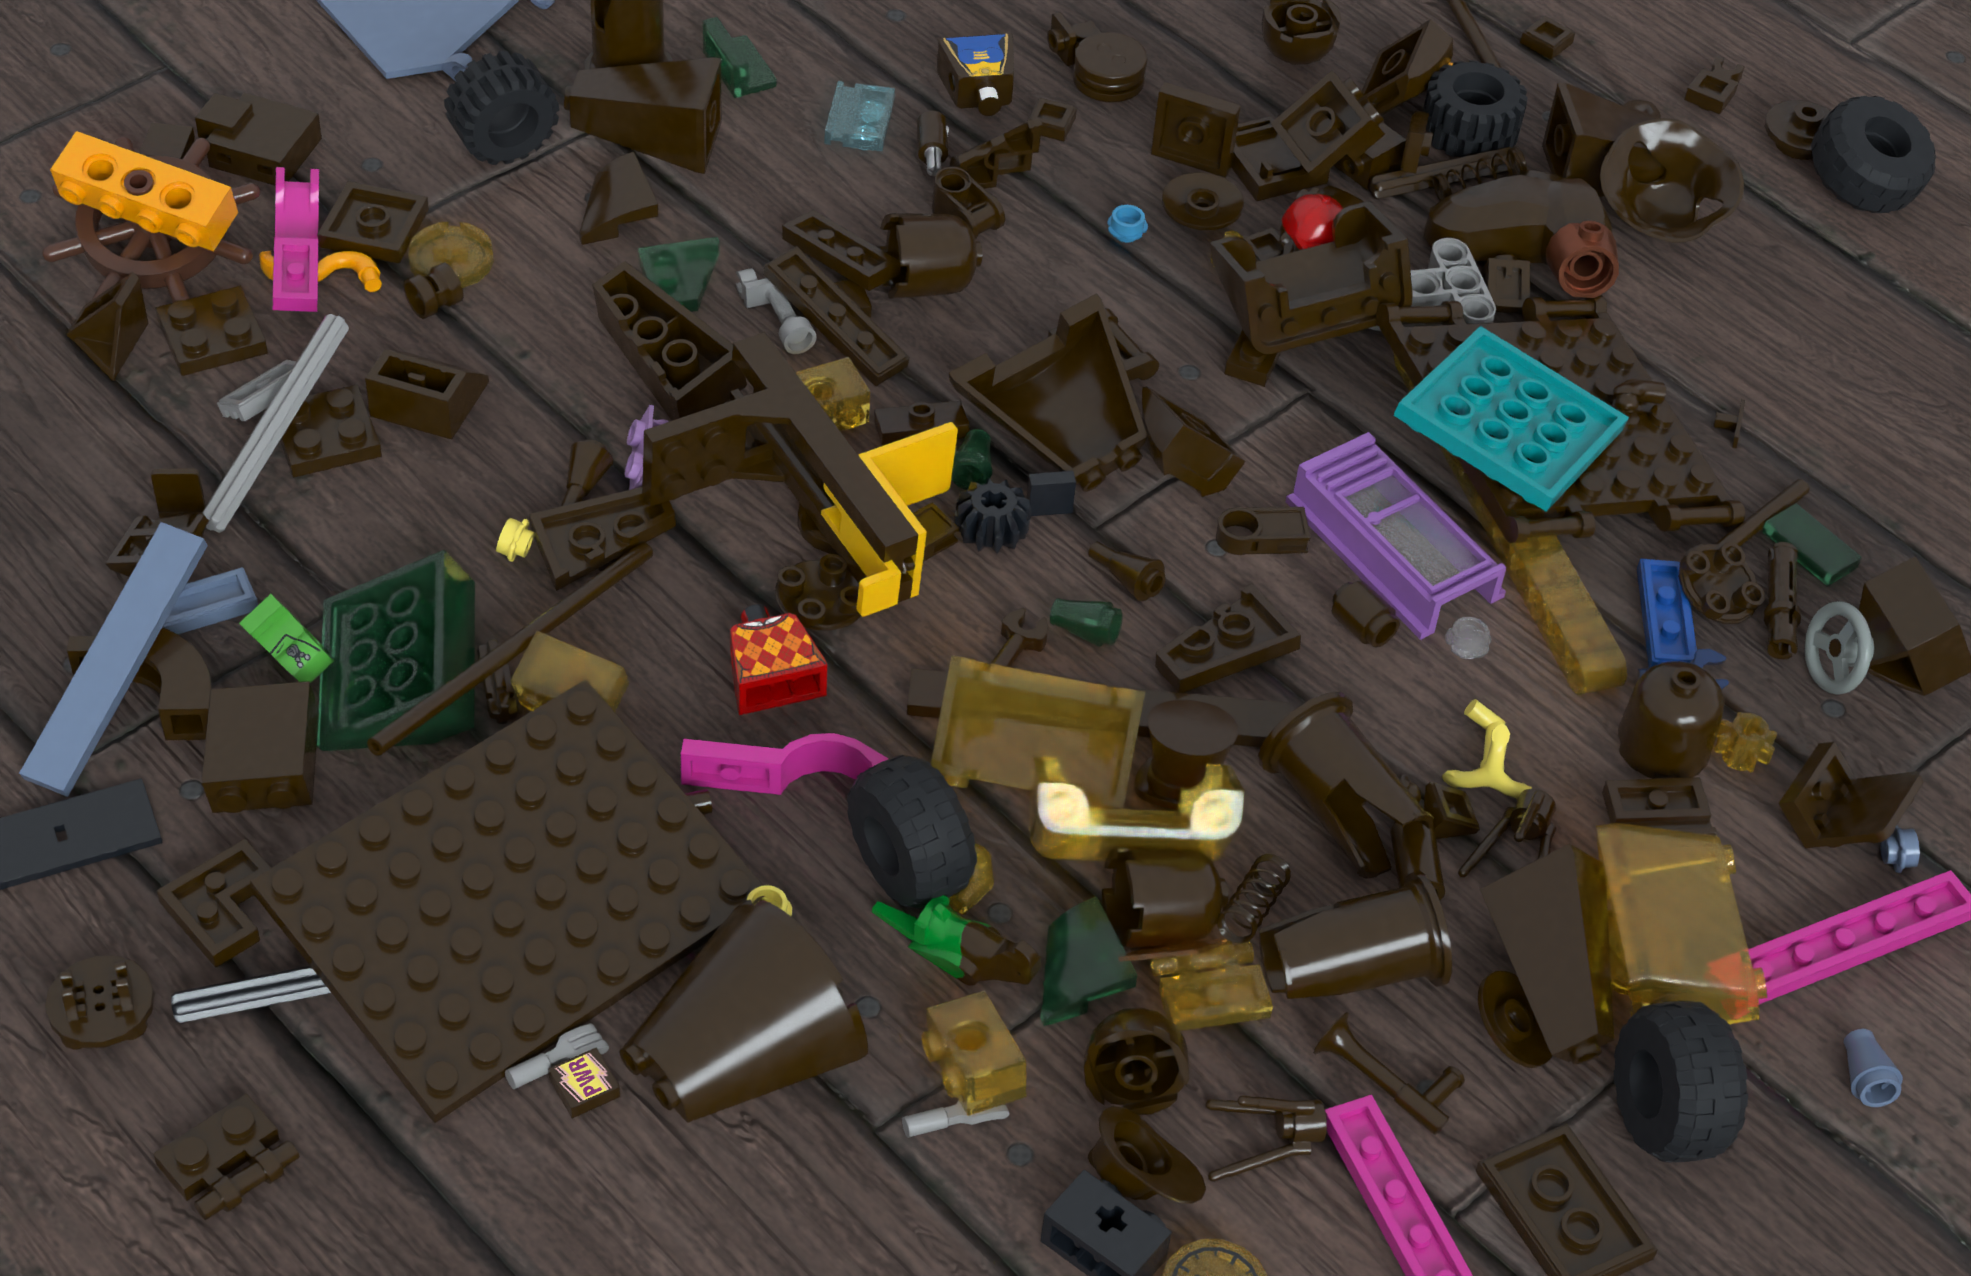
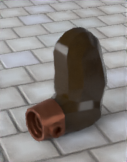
M1516 175L1465 188L1432 206L1425 224L1424 237L1431 247L1439 239L1454 238L1467 245L1475 261H1487L1488 258H1494L1499 255H1512L1517 257L1518 260L1530 261V263H1544L1550 267L1562 289L1573 297L1595 298L1613 286L1619 275L1617 246L1612 234L1611 221L1596 190L1581 178L1550 181L1536 177Z

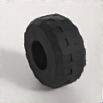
M1858 96L1844 102L1842 101L1828 114L1814 134L1811 151L1817 175L1822 179V184L1827 190L1835 194L1837 199L1860 211L1889 213L1891 211H1899L1911 203L1923 191L1934 175L1936 168L1934 142L1931 141L1929 131L1920 123L1919 118L1903 108L1901 104L1895 101L1891 102L1879 96Z
M904 754L878 763L857 776L847 796V813L855 842L859 847L866 866L869 867L877 883L881 885L892 900L898 901L900 905L920 909L925 908L933 898L943 895L950 898L967 887L977 863L976 843L965 810L962 808L953 788L949 786L940 771L931 766L930 762L925 759L905 756Z
M1669 1001L1641 1007L1622 1027L1619 1033L1618 1044L1615 1047L1614 1083L1616 1085L1618 1108L1621 1110L1624 1119L1623 1123L1639 1148L1665 1163L1699 1161L1715 1158L1717 1155L1723 1154L1738 1138L1737 1134L1743 1128L1746 1119L1744 1116L1748 1106L1746 1066L1743 1063L1739 1042L1735 1039L1728 1022L1720 1018V1014L1701 1002Z

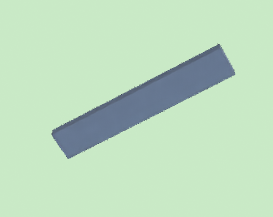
M163 522L159 524L20 770L19 774L24 780L66 797L69 796L208 545L204 538Z

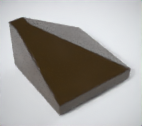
M1429 782L1426 785L1424 810L1434 817L1433 825L1436 839L1476 834L1480 830L1466 791L1435 782Z

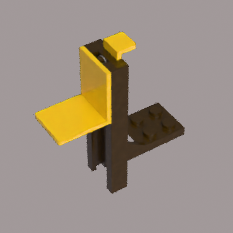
M764 332L733 342L732 360L753 386V393L743 396L739 389L730 391L729 402L644 430L642 495L650 507L667 500L678 499L683 495L709 486L718 485L729 479L785 482L837 555L846 560L848 570L859 583L856 609L862 617L919 595L927 531L908 508V505L942 494L950 489L958 429L953 422L857 454ZM746 430L750 432L755 443L758 445V447L745 451Z

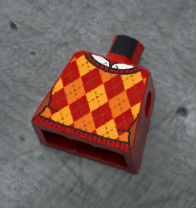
M760 604L744 609L740 616L742 623L730 628V660L739 715L827 696V662L798 617L791 613L770 617L767 608Z

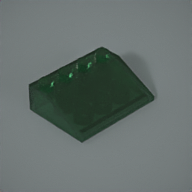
M445 550L324 600L322 648L334 661L320 674L317 747L320 750L333 751L368 748L367 741L369 738L475 663V581ZM475 687L395 746L434 744L474 728Z

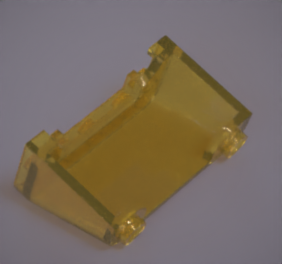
M951 655L931 766L938 769L946 782L952 786L968 788L969 779L986 781L1085 801L1083 811L1112 816L1114 807L1124 808L1145 692L1123 687L1111 688L1104 684L1063 678L991 663L990 665L974 659Z
M1033 757L1029 831L1033 847L1046 858L1106 861L1110 850L1118 847H1165L1199 850L1210 857L1214 863L1224 855L1242 821L1244 789L1231 765L1206 764L1205 776L1197 785L1192 788L1180 787L1179 812L1089 808L1087 797L1082 790V784L1072 783L1064 777L1060 771L1058 758Z
M1623 823L1595 826L1598 858L1603 864L1607 899L1610 902L1622 957L1625 984L1631 999V1017L1638 1009L1650 1004L1669 1001H1693L1707 1005L1708 1008L1720 1014L1719 1017L1726 1020L1728 1024L1760 1020L1759 999L1767 998V988L1762 967H1752L1730 879V874H1736L1731 844L1722 845L1719 836Z

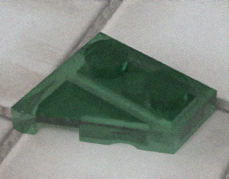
M712 237L638 248L639 263L643 275L689 311H698L720 254L719 238Z

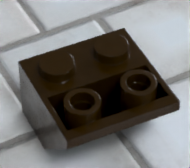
M384 349L365 377L370 417L452 440L489 383V375L408 352Z

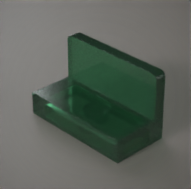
M718 17L703 20V53L707 58H721V79L734 98L772 89L777 86V78L748 36L743 35L731 38Z

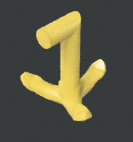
M1474 699L1468 704L1464 714L1486 730L1484 757L1480 763V768L1473 771L1447 770L1442 775V779L1450 787H1490L1518 800L1521 792L1526 789H1532V787L1512 780L1504 772L1506 747L1510 738V732L1505 725L1506 722L1478 700Z

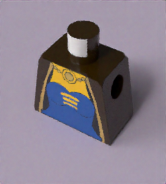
M1012 33L938 38L937 73L956 107L961 109L978 107L982 115L992 116L1000 111L1001 106L1009 105L1012 102L1014 81Z

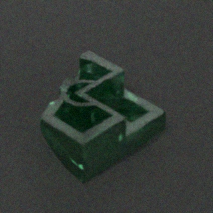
M1097 897L1072 907L1048 927L1043 1002L1040 1018L1043 1026L1086 1014L1089 1001L1136 987L1138 975Z

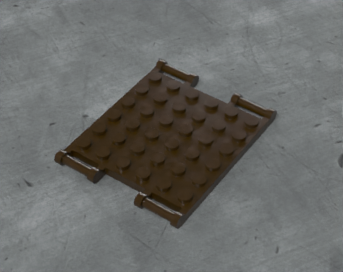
M1602 295L1595 298H1585L1584 300L1545 301L1541 297L1526 298L1522 306V314L1526 322L1467 324L1463 319V307L1456 300L1444 301L1441 305L1412 307H1398L1396 303H1382L1377 308V324L1414 387L1480 326L1613 408L1615 398L1612 397V393L1617 385L1631 379L1652 381L1608 315L1607 302ZM1580 316H1584V317L1586 318V319H1576V320H1553V321H1550V319H1549V318H1557V317H1580ZM1441 323L1442 325L1404 327L1402 324ZM1665 399L1662 404L1638 402L1639 407L1636 411L1623 413L1629 417L1623 431L1547 512L1536 505L1528 503L1519 494L1500 482L1490 479L1484 472L1457 457L1503 536L1511 544L1524 543L1531 537L1572 535L1577 539L1589 538L1595 532L1596 523L1594 516L1648 512L1656 526L1663 532L1677 531L1681 526L1721 523L1725 527H1734L1744 522L1745 509L1739 500L1731 499Z

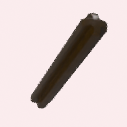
M1511 147L1421 165L1417 167L1416 174L1397 170L1374 175L1370 178L1369 191L1375 199H1383L1434 188L1433 176L1435 174L1442 173L1446 177L1448 170L1452 169L1461 176V169L1464 164L1471 165L1476 171L1479 159H1485L1491 165L1495 153L1501 154L1506 159L1508 149ZM1509 155L1510 167H1511V169H1513L1512 164H1511V160H1510V155ZM1496 156L1494 159L1495 173L1508 172L1504 161L1499 156ZM1481 161L1479 163V176L1492 175L1487 164ZM1465 167L1464 181L1475 179L1476 176L1469 167ZM1453 172L1449 173V184L1460 182Z

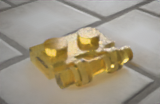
M1226 940L1214 942L1213 948L1188 951V948L1183 946L1170 948L1169 954L1151 956L1150 964L1154 976L1172 974V977L1160 979L1159 993L1166 1017L1180 1031L1271 1018L1273 1004L1260 964L1242 967L1239 965L1254 961L1252 944L1248 942L1233 945L1231 941ZM1215 967L1217 969L1214 971L1195 973V970Z

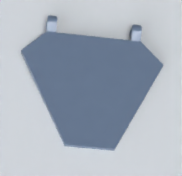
M519 0L316 1L386 79L443 70L456 81L454 78L459 71L464 72L468 67L467 64L472 61L471 56L462 52ZM530 0L541 9H547L555 2V0Z

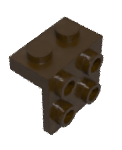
M1835 741L1825 742L1817 745L1778 804L1805 849L1825 846L1835 848L1844 844L1863 842L1874 844L1888 839L1894 833L1895 827L1907 808L1914 801V797L1924 781L1917 771L1856 778Z

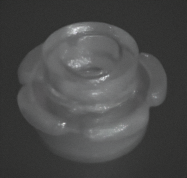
M1462 617L1456 620L1453 628L1448 629L1445 635L1446 643L1451 645V651L1460 658H1481L1489 652L1488 645L1491 643L1490 631L1488 626L1478 618Z

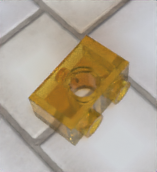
M849 357L796 372L839 431L869 423L870 390Z
M985 990L926 1008L927 1031L921 1034L925 1054L931 1063L938 1062L941 1068L942 1081L950 1098H958L967 1116L1027 1097L1026 1059Z

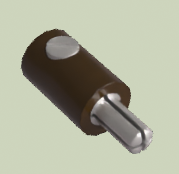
M938 111L923 112L917 119L918 156L923 163L927 164V173L930 176H936V173L941 170V163L948 157L949 127L947 126L945 116Z

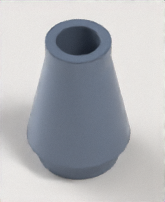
M1858 1029L1850 1032L1844 1038L1843 1043L1847 1051L1852 1094L1869 1107H1882L1892 1103L1901 1093L1903 1080L1901 1072L1878 1044L1870 1030Z

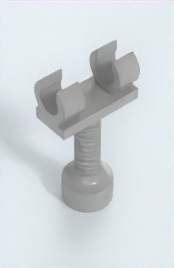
M752 268L736 271L740 282L736 283L737 291L741 299H744L746 308L771 303L782 324L778 335L785 350L791 354H801L812 348L817 336L810 321L801 316L797 317L788 299L767 278L758 280Z

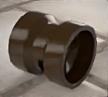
M445 262L430 268L429 274L425 276L417 274L404 280L403 287L406 299L415 314L422 319L436 314L438 307L443 305L447 307L453 306L463 301L464 298L463 288L457 274Z

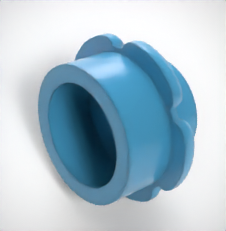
M1133 205L1116 207L1107 221L1109 233L1117 240L1125 243L1140 239L1142 233H1146L1148 229L1144 212Z

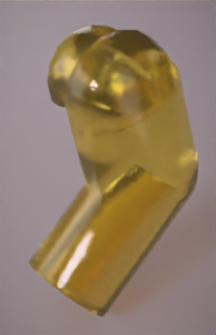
M975 844L977 863L969 884L966 888L950 897V905L960 914H966L994 886L991 854L985 847L979 844Z

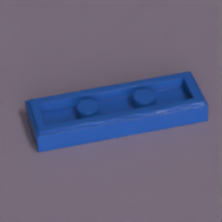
M1640 559L1637 566L1649 668L1666 661L1690 663L1697 651L1691 603L1683 593L1678 577L1680 562Z

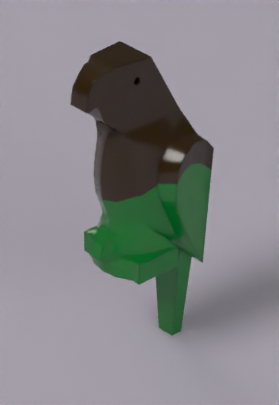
M945 895L933 898L925 906L918 918L879 901L872 907L873 914L912 941L908 948L967 986L975 985L979 981L988 980L1029 985L1041 969V957L1028 943L1022 939L1018 943H1014L1003 938L995 928L986 923L961 917L949 906L950 898Z

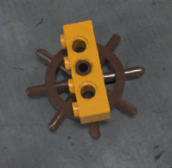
M76 131L50 171L55 181L52 187L53 193L59 198L78 205L75 219L78 236L46 246L43 249L42 255L46 261L56 262L85 253L91 265L106 277L92 300L132 272L139 277L141 289L167 287L173 303L190 299L184 281L201 272L217 255L240 264L251 262L253 254L250 249L227 241L225 237L228 228L238 214L236 205L257 199L260 195V188L254 183H248L231 189L230 186L213 181L206 172L199 168L210 150V143L205 138L196 139L184 158L178 159L168 156H144L136 153L131 140L127 137H119L114 145ZM103 214L113 219L125 221L98 230ZM130 239L120 256L105 247ZM174 239L187 245V247L173 255L169 242ZM146 247L153 248L157 260L138 261Z

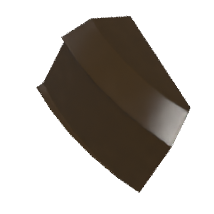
M1430 19L1391 45L1389 44L1379 50L1362 89L1365 96L1359 102L1363 106L1370 102L1382 116L1427 90L1433 73L1439 71L1440 67L1448 65L1453 57V38Z
M1147 386L1142 388V420L1148 435L1146 442L1155 464L1163 475L1171 474L1194 487L1201 497L1224 491L1246 461L1208 422Z

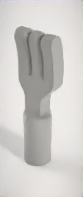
M593 1024L583 1025L561 1035L556 1047L551 1051L541 1053L505 1070V1076L511 1088L516 1089L548 1074V1068L596 1047L600 1054H604L609 1050V1046L605 1040H602V1036L600 1033H597V1029Z
M983 1088L963 1093L955 1105L905 1116L902 1118L905 1135L909 1138L944 1129L958 1123L973 1125L990 1120L1005 1119L1009 1116V1111L1001 1098L998 1088Z

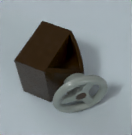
M1916 556L1864 582L1859 610L1846 602L1836 601L1828 603L1813 616L1806 632L1804 652L1808 671L1814 682L1822 690L1831 694L1840 695L1854 690L1863 681L1867 672L1890 684L1923 696L1971 673V655L1960 624ZM1841 615L1848 619V622L1839 634L1830 636L1822 632L1823 627L1830 618ZM1819 648L1825 650L1828 658L1832 661L1835 680L1825 673L1820 662ZM1848 667H1853L1851 673L1849 674Z

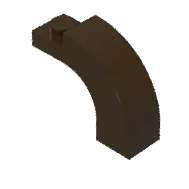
M162 627L132 682L149 686L160 694L158 710L165 741L206 740L211 689H213L207 665L201 654L191 643L180 635ZM97 635L69 636L67 654L73 677Z

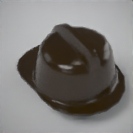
M1113 1105L1102 1111L1099 1117L1101 1136L1088 1154L1090 1164L1096 1169L1101 1179L1112 1183L1123 1197L1134 1200H1147L1156 1194L1178 1203L1193 1204L1202 1200L1206 1191L1204 1178L1197 1167L1184 1154L1159 1136L1148 1123L1129 1109Z

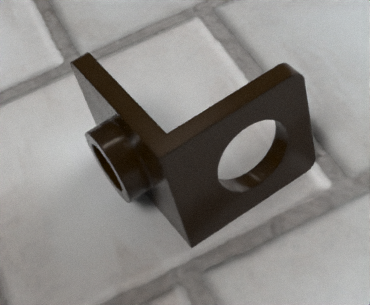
M197 469L152 470L151 480L158 508V518L203 512L206 504L200 474ZM204 530L199 537L203 538Z

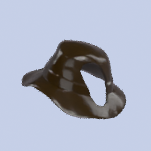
M1652 119L1633 125L1625 130L1616 139L1605 156L1600 173L1604 196L1624 222L1641 233L1671 243L1692 241L1706 234L1714 225L1730 216L1737 209L1744 192V179L1739 162L1694 127L1676 119ZM1635 143H1641L1665 168L1663 177L1647 183H1641L1633 178L1628 158ZM1704 198L1717 200L1724 204L1716 212L1698 219L1700 202Z

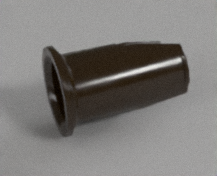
M591 0L593 51L585 59L584 70L673 61L664 47L663 0Z
M1342 692L1325 693L1308 700L1291 711L1273 728L1263 741L1258 753L1259 765L1263 770L1271 774L1282 773L1358 869L1357 873L1359 876L1365 879L1374 878L1391 870L1392 866L1375 823L1363 808V805L1366 802L1370 803L1401 826L1414 821H1420L1428 829H1431L1434 817L1423 809L1350 719L1353 713L1352 700Z
M1420 870L1408 874L1402 888L1339 901L1335 904L1315 908L1259 929L1261 959L1271 992L1286 993L1287 999L1342 995L1421 977L1427 978L1436 987L1450 982L1452 951L1444 912L1436 890L1429 878Z

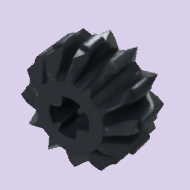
M988 477L984 485L971 482L967 491L960 492L956 501L954 523L959 527L963 543L976 542L978 552L985 547H992L998 554L1002 546L1015 549L1020 539H1026L1031 519L1030 500L1024 498L1022 487L1010 488L1007 479L997 484L993 483Z

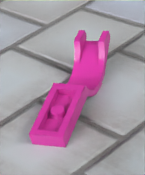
M276 167L273 310L317 312L319 169H311L310 182L285 181V168Z
M835 733L810 734L790 742L783 749L683 739L681 750V785L781 795L789 783L803 775L826 771L842 773L856 780L860 773L889 758L857 739Z

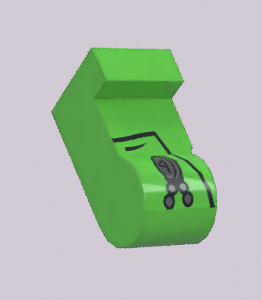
M272 594L266 597L239 623L299 682L310 681L311 683L334 661L322 648L323 645Z

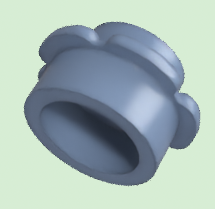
M1897 825L1894 833L1888 839L1880 842V850L1884 864H1893L1894 871L1902 873V869L1918 866L1920 855L1919 841L1913 828L1901 829Z

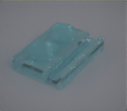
M838 81L825 128L824 144L831 145L833 140L843 142V147L883 151L895 101V88L857 83L855 88L844 87V82Z

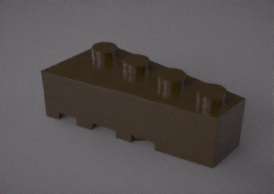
M626 261L592 284L599 320L672 421L723 404L730 399V391L735 389L741 391L747 386L746 377L732 360L733 344Z

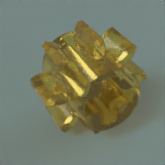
M1738 712L1733 723L1722 719L1714 751L1722 753V758L1728 767L1740 771L1748 770L1753 772L1757 761L1766 765L1770 763L1775 750L1772 745L1777 733L1776 731L1769 730L1767 722L1761 716Z

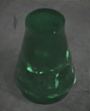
M973 429L967 432L964 441L954 455L951 479L958 487L964 490L969 488L971 482L984 485L987 478L992 476L991 438L987 432L981 429Z
M1057 598L1050 612L1051 625L1061 627L1098 647H1101L1103 644L1113 645L1115 643L1123 620L1122 610L1114 608L1112 602L1080 601Z

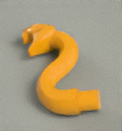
M262 251L259 254L262 272L269 279L273 280L274 256H272L271 251ZM354 251L336 252L318 261V282L328 277L335 270L346 268L357 272L359 280L364 284L368 292H376L382 286L380 271L376 262L363 253Z

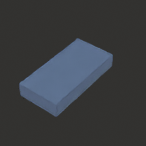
M241 567L187 583L165 621L163 628L176 634H181L252 612L258 606V602L244 568Z

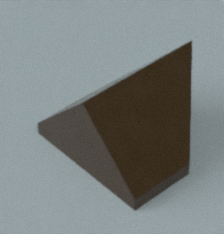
M133 272L84 305L66 333L112 381L115 380L149 324L139 277Z

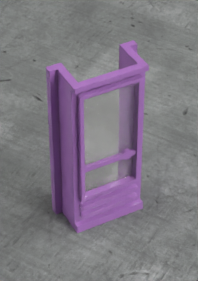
M1368 432L1299 464L1294 493L1287 495L1285 502L1290 507L1305 508L1308 526L1362 581L1366 582L1395 609L1396 616L1421 640L1435 632L1441 605L1473 589L1480 593L1490 604L1504 598L1506 591L1501 586L1507 567L1503 563L1498 565L1375 444L1376 438Z

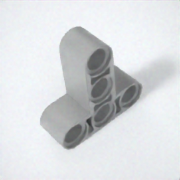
M1454 238L1437 240L1432 247L1428 269L1411 270L1413 294L1411 307L1441 305L1444 301L1456 300L1463 307V319L1467 324L1493 323L1496 306L1467 245ZM1418 323L1402 325L1404 327L1439 325L1441 323ZM1379 326L1369 328L1372 330L1381 331Z

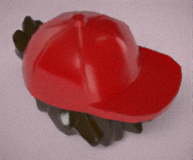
M1318 187L1312 188L1309 192L1307 189L1300 190L1296 199L1282 217L1279 248L1283 251V255L1333 242L1332 222L1335 216L1344 209L1340 203L1328 195H1322Z

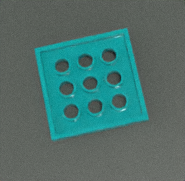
M1482 326L1476 329L1399 402L1393 415L1408 424L1414 431L1427 436L1446 448L1452 455L1465 460L1484 472L1490 479L1500 482L1522 496L1525 501L1538 506L1545 512L1623 431L1629 419L1625 414Z

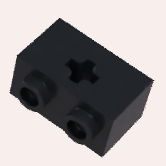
M1083 1170L1044 1213L1040 1242L1087 1276H1153L1167 1259L1172 1232L1166 1228L1163 1221L1157 1215L1147 1210L1142 1211L1122 1197L1120 1191L1112 1183L1103 1179L1098 1180L1086 1170Z

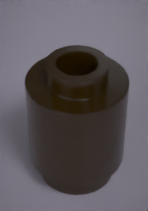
M1360 580L1354 583H1345L1333 596L1332 615L1363 644L1370 643L1375 648L1381 647L1396 634L1400 626V620L1395 616V609L1366 582Z

